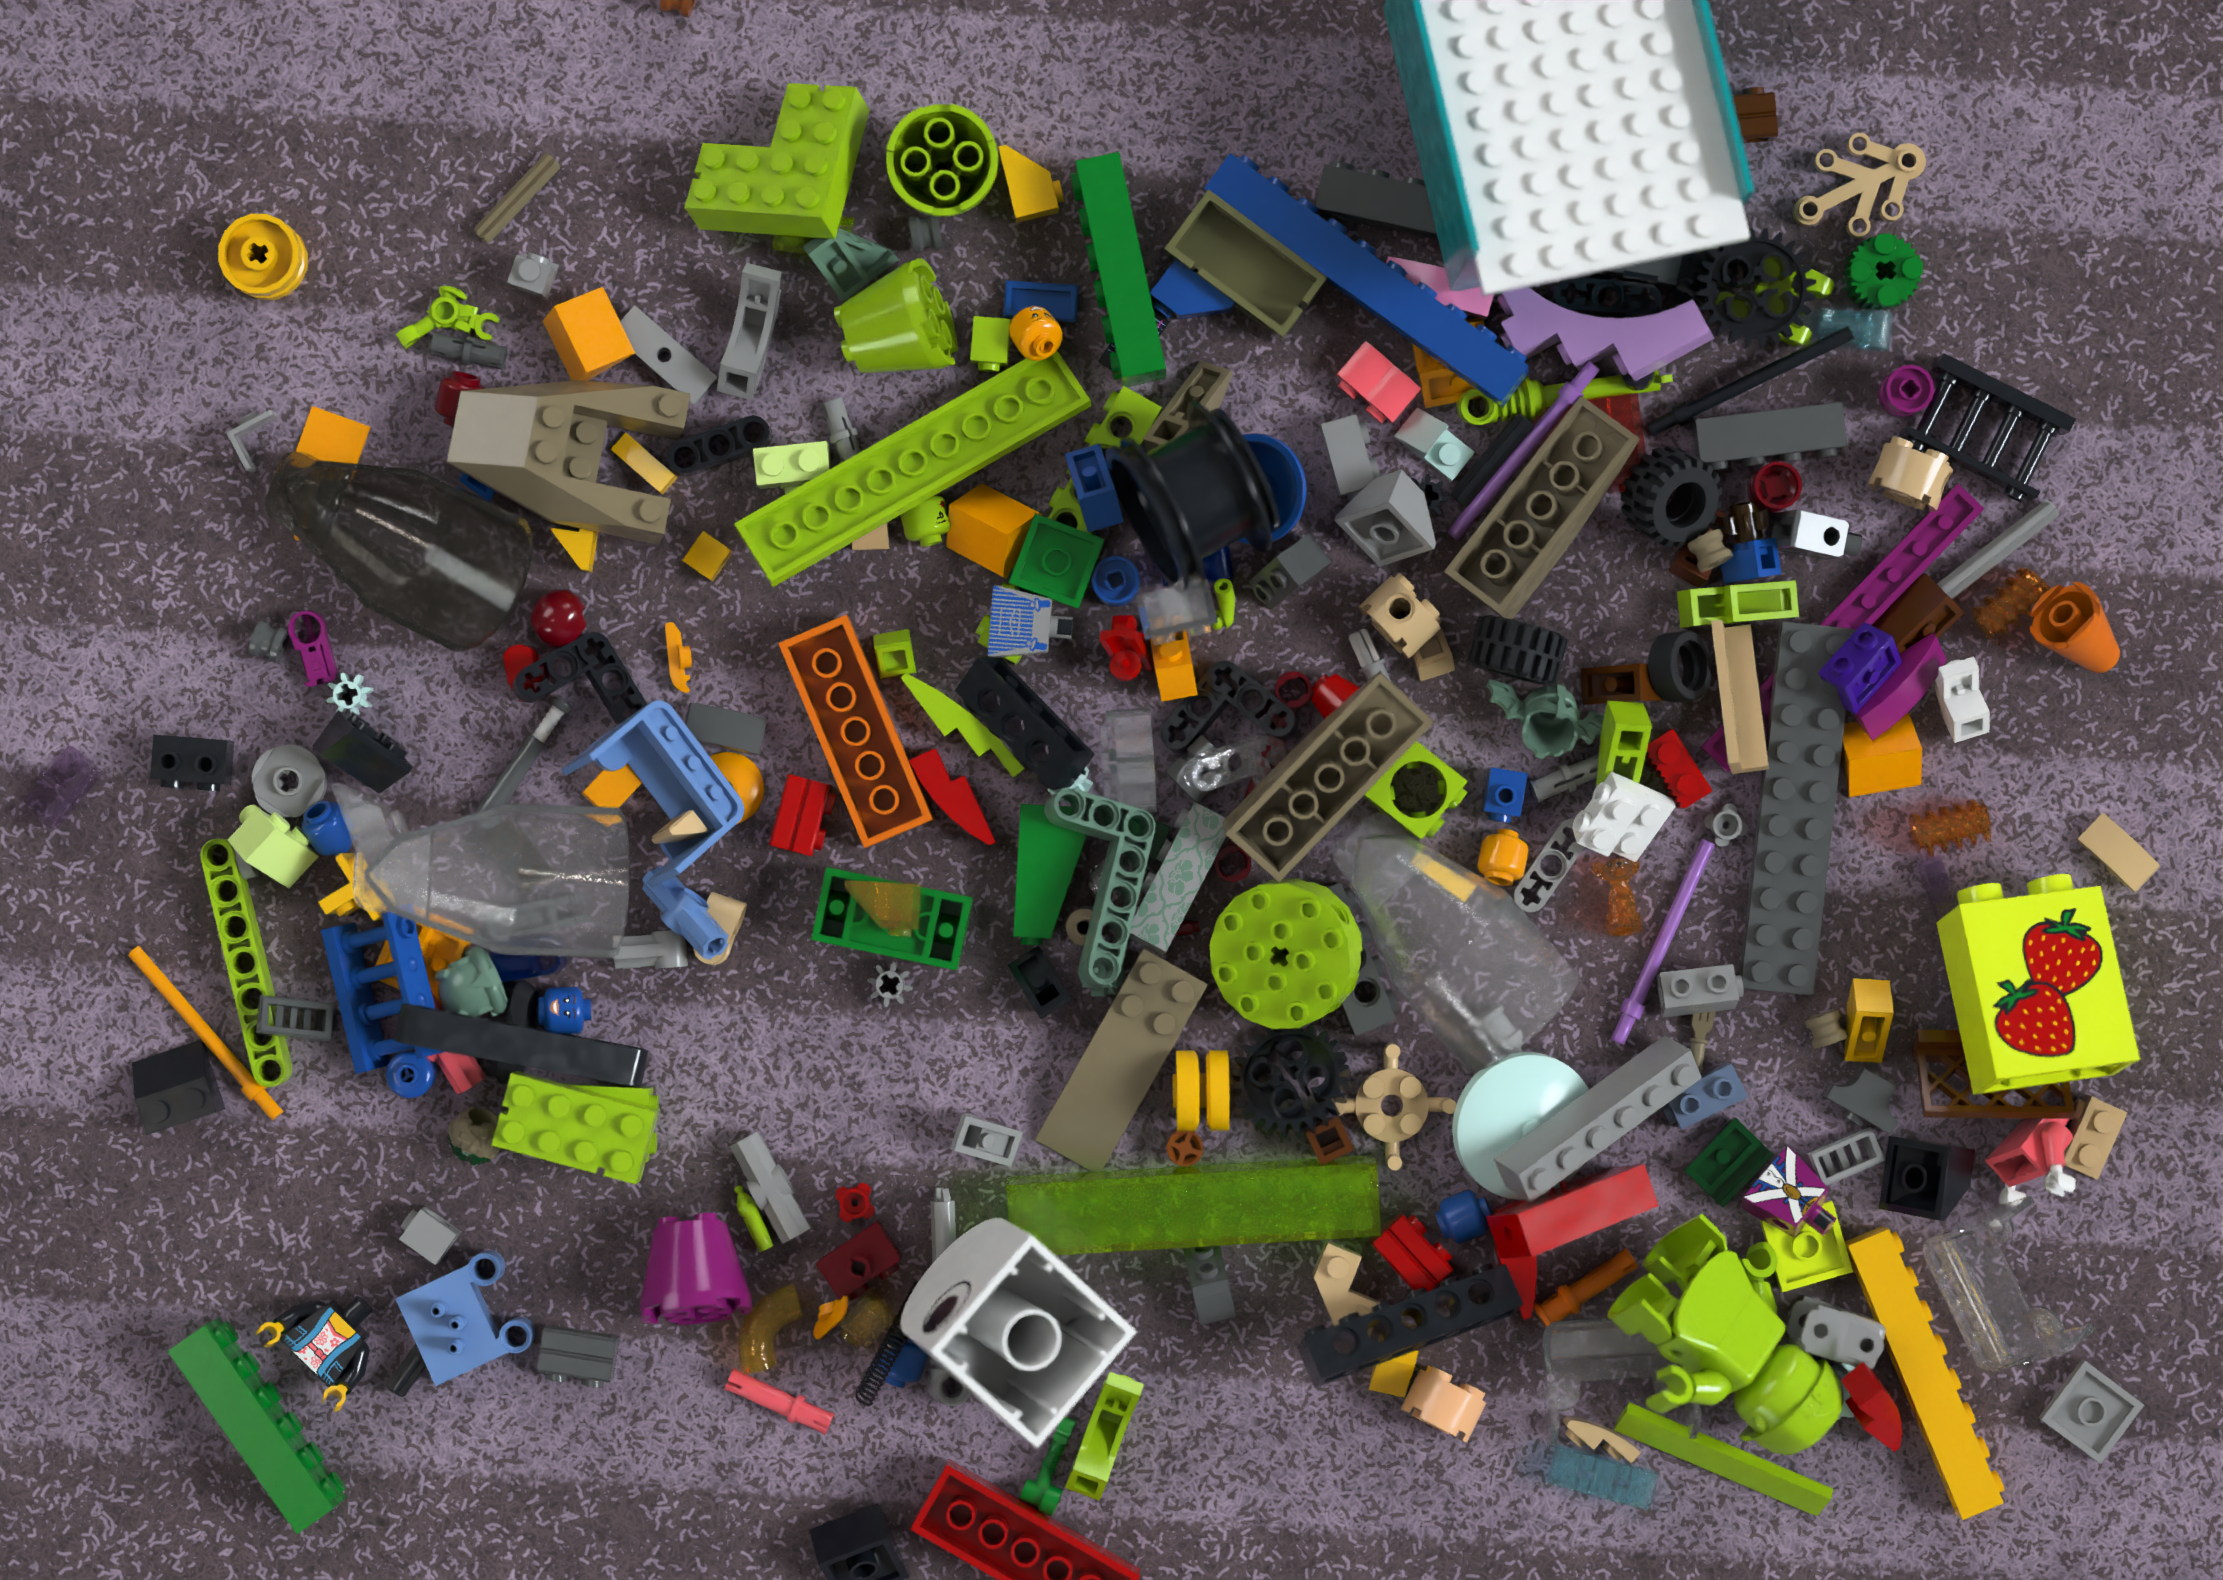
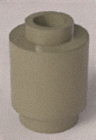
M1078 909L1067 919L1066 933L1075 944L1084 946L1087 934L1079 933L1077 924L1081 920L1090 922L1093 911L1091 909Z

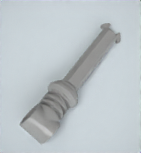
M943 1187L935 1188L934 1201H930L933 1263L956 1241L955 1201L951 1200L949 1188L943 1189ZM931 1358L930 1364L935 1365V1367L930 1368V1375L926 1385L931 1398L948 1406L963 1404L971 1393L954 1379L956 1383L955 1390L950 1395L945 1396L942 1390L943 1383L948 1377L952 1376Z

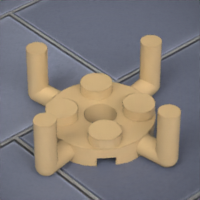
M1387 1043L1383 1048L1384 1069L1368 1076L1357 1090L1355 1098H1347V1103L1336 1102L1335 1105L1339 1110V1116L1344 1113H1356L1357 1120L1362 1128L1370 1136L1385 1142V1163L1391 1170H1399L1402 1166L1399 1142L1412 1137L1420 1131L1426 1121L1428 1112L1452 1114L1457 1104L1449 1097H1428L1426 1090L1416 1077L1404 1070L1398 1069L1400 1048L1394 1043ZM1387 1095H1396L1402 1101L1401 1111L1394 1116L1384 1114L1381 1109V1102Z

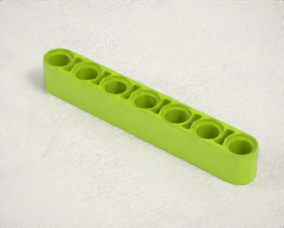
M212 839L207 841L201 849V863L252 1074L255 1081L261 1086L275 1087L285 1083L290 1078L292 1063L285 1037L272 1035L268 1044H263L257 1039L258 1008H253L247 1000L248 993L253 988L261 991L263 996L275 997L248 881L243 879L239 873L234 848L228 842V839ZM219 845H223L228 851V860L223 865H218L213 859L214 849ZM227 881H232L237 887V895L232 901L226 900L222 895V886ZM237 916L241 917L246 924V930L240 937L235 936L230 930L231 921ZM245 952L253 956L255 963L249 973L244 972L239 966V958ZM269 1005L268 1026H275L276 1006ZM269 1060L276 1061L281 1068L280 1076L276 1080L270 1079L265 1073V1065Z

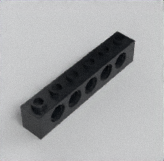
M1492 1263L1486 1264L1472 1271L1473 1276L1461 1280L1458 1275L1440 1282V1288L1427 1292L1426 1288H1420L1405 1296L1406 1300L1394 1304L1392 1300H1387L1375 1305L1372 1308L1373 1312L1360 1316L1359 1312H1354L1338 1320L1339 1324L1333 1327L1326 1328L1325 1324L1307 1330L1304 1333L1305 1337L1297 1348L1314 1388L1515 1315L1523 1306V1302L1506 1264L1495 1268ZM1474 1291L1479 1293L1483 1298V1304L1473 1303L1468 1296V1292ZM1435 1304H1444L1449 1309L1450 1316L1444 1317L1438 1314ZM1401 1316L1412 1317L1417 1324V1328L1409 1329L1404 1326ZM1367 1329H1378L1383 1335V1341L1371 1339ZM1333 1341H1344L1349 1346L1350 1353L1343 1354L1338 1352L1334 1347Z

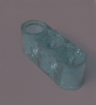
M1556 1445L1546 1481L1570 1490L1649 1510L1659 1473L1589 1452Z

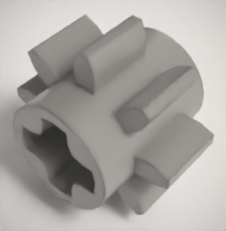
M895 961L891 964L888 971H885L881 965H877L876 968L880 975L877 979L868 978L867 980L870 984H876V991L870 997L876 998L879 995L884 997V1007H888L890 999L895 997L900 1004H903L904 998L901 995L903 990H913V987L905 984L904 980L910 974V971H904L900 974L896 971L897 962ZM887 974L889 978L896 976L899 979L900 983L896 985L898 990L896 994H893L890 990L884 992L881 989V986L885 983L884 975Z

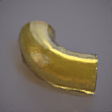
M794 1283L782 1286L762 1296L752 1307V1312L745 1315L737 1338L739 1364L742 1374L760 1372L778 1364L774 1349L777 1333L783 1326L804 1318Z

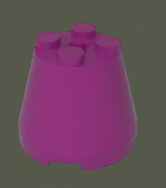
M716 1213L694 1215V1220L680 1221L679 1217H663L657 1220L658 1227L654 1228L639 1305L641 1322L654 1325L658 1324V1318H666V1322L676 1323V1326L695 1325L730 1320L732 1312L741 1310V1315L752 1312L751 1294L727 1223L717 1219Z

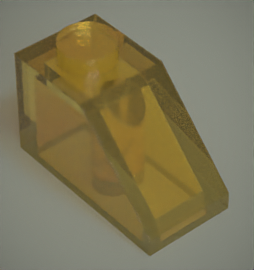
M845 880V889L881 928H889V935L911 936V929H920L922 884Z
M868 1289L845 1315L843 1320L839 1322L838 1325L843 1329L840 1334L855 1348L861 1344L867 1349L894 1320L897 1311L872 1289Z

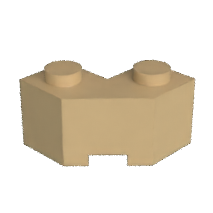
M1326 1239L1312 1275L1335 1326L1339 1324L1338 1320L1348 1314L1359 1312L1360 1316L1373 1312L1372 1308L1381 1302L1349 1289L1362 1259L1361 1254ZM1373 1328L1367 1329L1369 1336L1371 1335Z

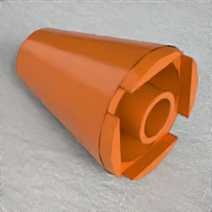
M2072 582L2074 585L2066 587L2059 584L2049 589L2032 608L2031 616L2033 617L2032 627L2030 626V632L2036 641L2043 647L2093 673H2104L2112 669L2119 660L2120 649L2097 594L2089 586L2081 582Z

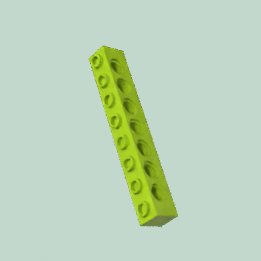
M1125 386L1122 387L1120 393L1113 390L1103 407V410L1108 412L1101 425L1096 422L1093 424L1085 442L1090 444L1089 447L1100 444L1102 451H1106L1112 446L1120 448L1121 438L1114 436L1110 428L1114 421L1125 419L1132 426V431L1128 436L1142 446L1144 443L1143 437L1159 417L1162 407ZM1071 478L1065 489L1058 486L1048 504L1053 508L1048 518L1057 521L1062 515H1072L1078 523L1076 529L1092 534V532L1087 531L1078 499L1074 495L1075 489ZM1006 582L1002 584V587L1020 591V588L1017 586L1009 585ZM985 614L975 633L980 635L978 644L988 649L991 616ZM1022 656L1003 658L1017 665Z

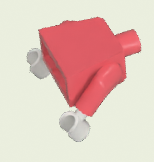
M2026 1118L1986 1158L1985 1162L2001 1178V1183H2005V1188H2003L1999 1196V1204L2004 1209L2014 1212L2017 1210L2022 1211L2025 1208L2027 1197L2025 1193L2015 1190L2016 1185L2046 1175L2050 1169L2051 1172L2045 1180L2046 1189L2060 1196H2064V1190L2070 1193L2073 1192L2075 1188L2074 1177L2062 1173V1167L2066 1165L2064 1150L2073 1140L2072 1133L2065 1127L2070 1119Z

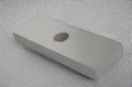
M635 305L620 321L635 351V355L674 389L689 393V402L694 406L717 382L718 377ZM664 350L671 351V359L667 362L659 360V354Z

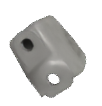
M1803 1295L1802 1300L1794 1302L1786 1325V1332L1790 1335L1788 1343L1798 1345L1803 1351L1855 1367L1864 1362L1870 1369L1874 1368L1884 1347L1883 1339L1886 1329L1881 1323L1866 1315ZM1807 1314L1802 1328L1799 1324V1318Z

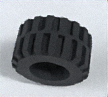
M1665 446L1664 450L1660 447L1652 449L1651 455L1645 453L1640 457L1638 465L1633 464L1630 468L1632 472L1630 477H1625L1623 485L1626 488L1624 492H1621L1620 500L1625 503L1621 507L1622 514L1627 516L1626 521L1630 526L1657 543L1670 548L1672 545L1677 548L1684 547L1685 542L1690 543L1699 534H1706L1708 531L1707 526L1710 522L1714 523L1717 518L1715 512L1721 508L1722 501L1718 498L1723 494L1722 486L1717 484L1720 481L1718 473L1714 472V468L1708 463L1680 448L1676 449L1673 446ZM1676 489L1672 501L1666 506L1670 494Z
M1484 615L1478 617L1467 661L1475 667L1507 677L1541 685L1557 684L1568 640L1560 633L1504 617Z

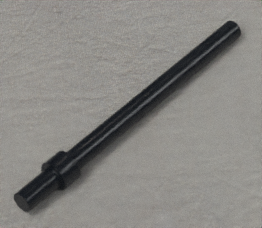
M1846 326L1687 404L1683 401L1671 407L1673 411L1646 423L1653 437L1678 424L1682 427L1694 421V416L1853 340V334L1849 326Z

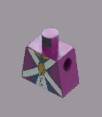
M1786 1146L1743 1196L1742 1209L1793 1237L1806 1224L1824 1236L1836 1221L1833 1215L1821 1207L1828 1197L1827 1186L1789 1146Z

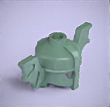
M1489 679L1486 688L1491 691L1492 695L1489 701L1503 708L1506 713V719H1520L1524 745L1527 749H1531L1534 752V757L1544 759V757L1549 755L1558 757L1566 751L1573 750L1578 737L1585 740L1588 745H1591L1595 737L1600 736L1604 714L1590 711L1585 719L1579 720L1580 712L1572 693L1567 691L1563 685H1546L1534 689L1523 702L1518 699L1512 686Z

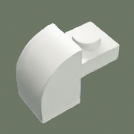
M1975 658L1953 660L1944 666L1938 667V677L1934 681V688L1945 724L1954 743L1988 733L1990 711L1979 690V666Z

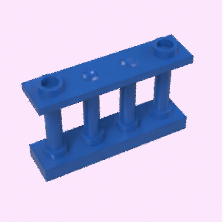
M411 908L383 913L384 926L358 932L356 922L321 930L356 1074L385 1067L390 1062L388 1054L412 1048L415 1049L417 1059L446 1052L396 1042L394 1038L384 1040L379 1018L399 1014L402 1003L436 1009ZM388 940L393 962L367 968L362 946ZM397 976L402 998L375 1004L370 983Z

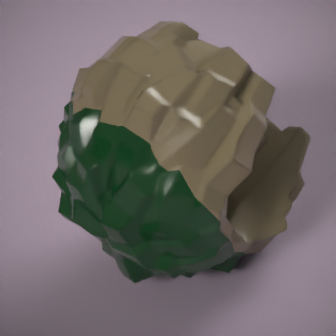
M472 1106L468 1107L465 1111H461L448 1126L447 1138L450 1141L449 1144L452 1147L453 1154L458 1156L462 1162L469 1161L470 1165L474 1166L490 1162L496 1158L500 1148L492 1146V1141L499 1115L493 1113V1110L487 1107L482 1109Z

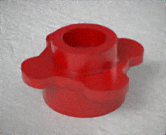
M859 1183L857 1187L846 1188L842 1186L837 1189L835 1198L840 1202L841 1211L839 1212V1218L843 1222L849 1223L853 1218L859 1217L869 1219L874 1215L875 1207L870 1203L869 1194L871 1193V1187L868 1184ZM853 1199L858 1200L859 1204L857 1206L852 1205Z

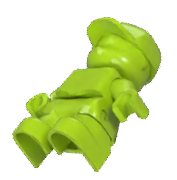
M1700 1214L1669 1231L1652 1247L1642 1264L1650 1273L1633 1282L1612 1304L1607 1317L1627 1335L1631 1336L1641 1333L1649 1342L1655 1344L1657 1350L1664 1358L1680 1364L1679 1367L1669 1365L1656 1371L1657 1379L1666 1383L1668 1390L1661 1391L1646 1400V1404L1650 1409L1663 1413L1686 1402L1715 1405L1721 1402L1728 1394L1734 1392V1408L1737 1414L1748 1424L1738 1437L1743 1441H1755L1760 1446L1777 1454L1792 1455L1803 1451L1817 1443L1839 1418L1844 1401L1840 1379L1825 1358L1815 1360L1795 1344H1782L1776 1347L1785 1333V1324L1777 1316V1306L1770 1283L1764 1282V1279L1771 1276L1777 1268V1256L1772 1246L1767 1242H1758L1748 1248L1747 1259L1739 1260L1735 1252L1727 1250L1726 1237L1703 1214ZM1676 1282L1683 1293L1681 1298L1678 1300L1672 1296L1663 1284Z

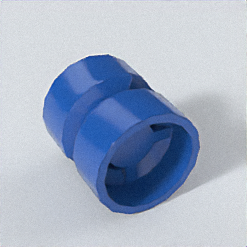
M1111 556L1100 561L1095 567L1092 575V585L1094 593L1101 602L1108 606L1120 607L1127 605L1135 599L1139 592L1140 578L1137 568L1130 560L1125 557Z

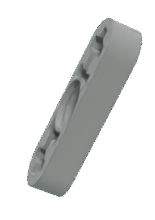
M1574 819L1564 820L1556 827L1524 873V876L1515 886L1513 901L1520 910L1525 912L1540 910L1585 848L1577 844V842H1571L1565 850L1572 853L1569 859L1561 851L1551 848L1554 841L1558 846L1563 844L1566 839V835L1562 833L1565 827L1572 829ZM1547 855H1555L1561 861V870L1555 876H1547L1541 870V861ZM1534 871L1541 880L1550 882L1551 885L1548 890L1541 885L1536 891V896L1540 898L1536 904L1530 902L1526 906L1522 903L1524 896L1520 892L1523 888L1531 889L1536 880L1530 879V876Z

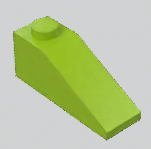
M1607 701L1600 733L1596 787L1599 783L1606 780L1611 771L1637 783L1640 782L1652 729L1644 703Z

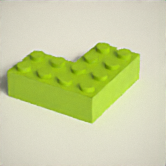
M788 83L771 147L702 143L694 171L699 179H692L684 207L700 230L836 239L870 111L857 87L825 85V89L822 91L820 86L815 84Z

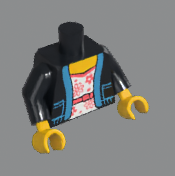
M356 1296L344 1309L334 1300L327 1304L320 1300H314L292 1306L275 1318L273 1323L267 1322L256 1330L255 1335L259 1334L262 1330H268L272 1334V1340L265 1344L264 1347H271L280 1340L328 1387L321 1399L322 1404L328 1396H336L339 1399L333 1410L337 1412L342 1408L346 1395L352 1392L365 1375L370 1353L366 1342L370 1335L360 1324L373 1310L359 1296Z

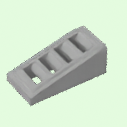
M1867 1127L1799 1155L1826 1186L1885 1161L1872 1127ZM1860 1139L1869 1158L1867 1160H1863L1856 1141ZM1846 1145L1848 1146L1853 1161L1855 1163L1852 1166H1850V1163L1843 1149V1147ZM1832 1151H1834L1841 1169L1837 1172L1829 1155ZM1818 1157H1820V1160H1821V1162H1822V1165H1823V1167H1824V1170H1825V1173H1826L1827 1176H1825V1174H1824V1171H1823V1169H1822V1167H1821V1164H1820V1162H1819Z

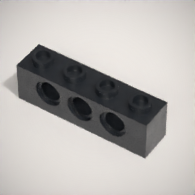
M986 656L977 658L955 689L964 700V705L973 713L978 714L988 724V730L994 736L1002 739L1012 749L1013 756L1020 762L1025 763L1036 774L1038 782L1048 789L1057 790L1071 787L1095 755L1001 657L989 658ZM997 695L999 696V699H1000V705L998 704V701H997ZM1021 720L1024 723V730L1021 725ZM1046 745H1047L1048 751H1049V754H1048V755H1047V753H1046V748H1045Z

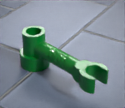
M1064 1416L1058 1423L1036 1480L1027 1479L1019 1498L1039 1507V1512L1050 1517L1053 1516L1063 1493V1489L1051 1485L1050 1482L1061 1458L1060 1456H1062L1077 1422L1067 1416Z

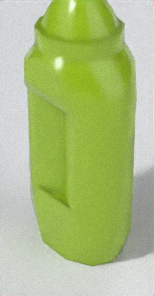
M736 1186L734 1191L738 1194L736 1204L738 1214L743 1218L758 1251L762 1252L773 1247L774 1245L755 1200L749 1194L743 1192V1186Z

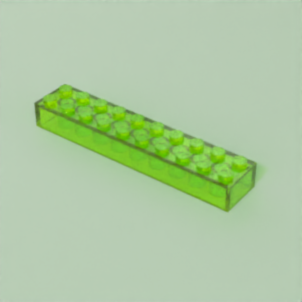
M1374 1155L1338 1157L1322 1166L1317 1158L1012 1176L1007 1177L1006 1181L1008 1222L1031 1234L1054 1256L1381 1236L1378 1170Z

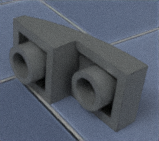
M691 702L689 703L685 725L700 744L715 748L721 746L755 756L760 753L767 719Z

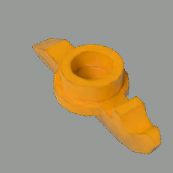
M668 622L665 624L670 678L673 685L679 691L688 693L690 688L687 687L686 683L690 679V675H685V668L692 667L690 646H682L681 632L674 623Z
M843 1296L841 1300L836 1299L834 1302H828L819 1307L818 1321L813 1330L815 1339L820 1340L843 1320L848 1309V1296Z

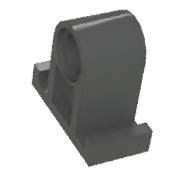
M1309 533L1275 557L1248 582L1253 587L1256 597L1272 610L1331 564L1332 561Z
M1219 1241L1211 1243L1200 1242L1192 1247L1183 1249L1200 1326L1236 1318Z

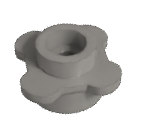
M1730 803L1723 805L1722 810L1718 813L1708 814L1704 819L1705 827L1711 829L1715 836L1714 842L1720 847L1727 846L1730 840L1737 836H1744L1748 830L1747 824L1742 822L1737 814V807ZM1725 821L1729 823V827L1727 829L1723 828L1722 826L1723 822Z

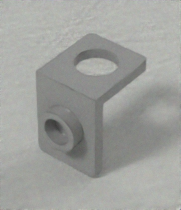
M268 410L260 415L258 412H252L238 420L240 426L226 432L244 468L251 473L256 472L257 468L241 438L278 419V414L272 410Z

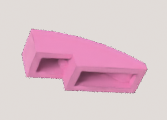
M1388 256L1386 264L1391 260L1401 266L1408 273L1405 278L1416 286L1419 282L1429 286L1437 293L1435 299L1447 307L1449 303H1452L1466 315L1484 320L1488 317L1494 294L1482 297L1480 287L1450 291L1444 267Z

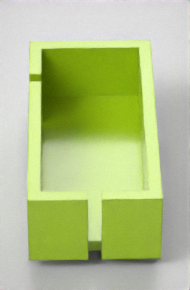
M515 1071L510 1075L502 1106L509 1107V1111H503L499 1115L492 1146L595 1174L600 1172L602 1168H605L603 1176L637 1184L642 1178L660 1109Z

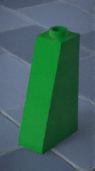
M1020 804L1013 937H1021V944L1043 945V938H1051L1087 837L1086 834L1052 824L1046 818L1044 812L1045 805ZM1059 806L1063 814L1070 816L1072 812L1071 806Z

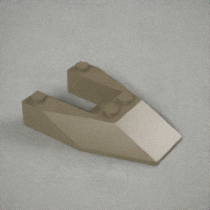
M583 380L461 391L446 463L549 522L659 545L665 534L671 499L596 483L606 427L610 425L679 440L685 426L690 394L650 385Z

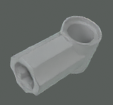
M672 930L652 932V935L613 937L615 969L641 968L646 966H655V969L688 966L686 939Z

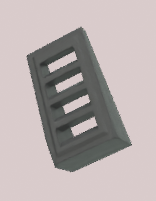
M261 995L259 996L256 1033L316 1042L330 1041L334 1003ZM269 1005L276 1006L275 1026H268ZM284 1008H290L288 1028L282 1027ZM298 1010L304 1011L302 1029H296ZM311 1012H317L316 1031L310 1030Z

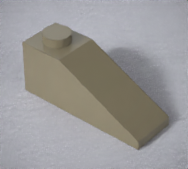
M1200 360L1143 437L1147 452L1190 430L1187 419V408L1190 402L1195 401L1202 404L1209 412L1215 408H1220L1232 378L1231 370Z

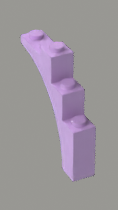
M1529 287L1502 292L1497 297L1507 316L1514 314L1512 317L1501 322L1506 333L1501 335L1506 348L1510 345L1528 359L1562 341L1561 344L1556 346L1566 365L1573 362L1579 371L1588 361L1595 363L1618 351L1613 356V359L1623 376L1630 373L1632 378L1637 381L1714 339L1693 299L1657 314L1634 318H1604L1581 314L1563 308L1543 298Z

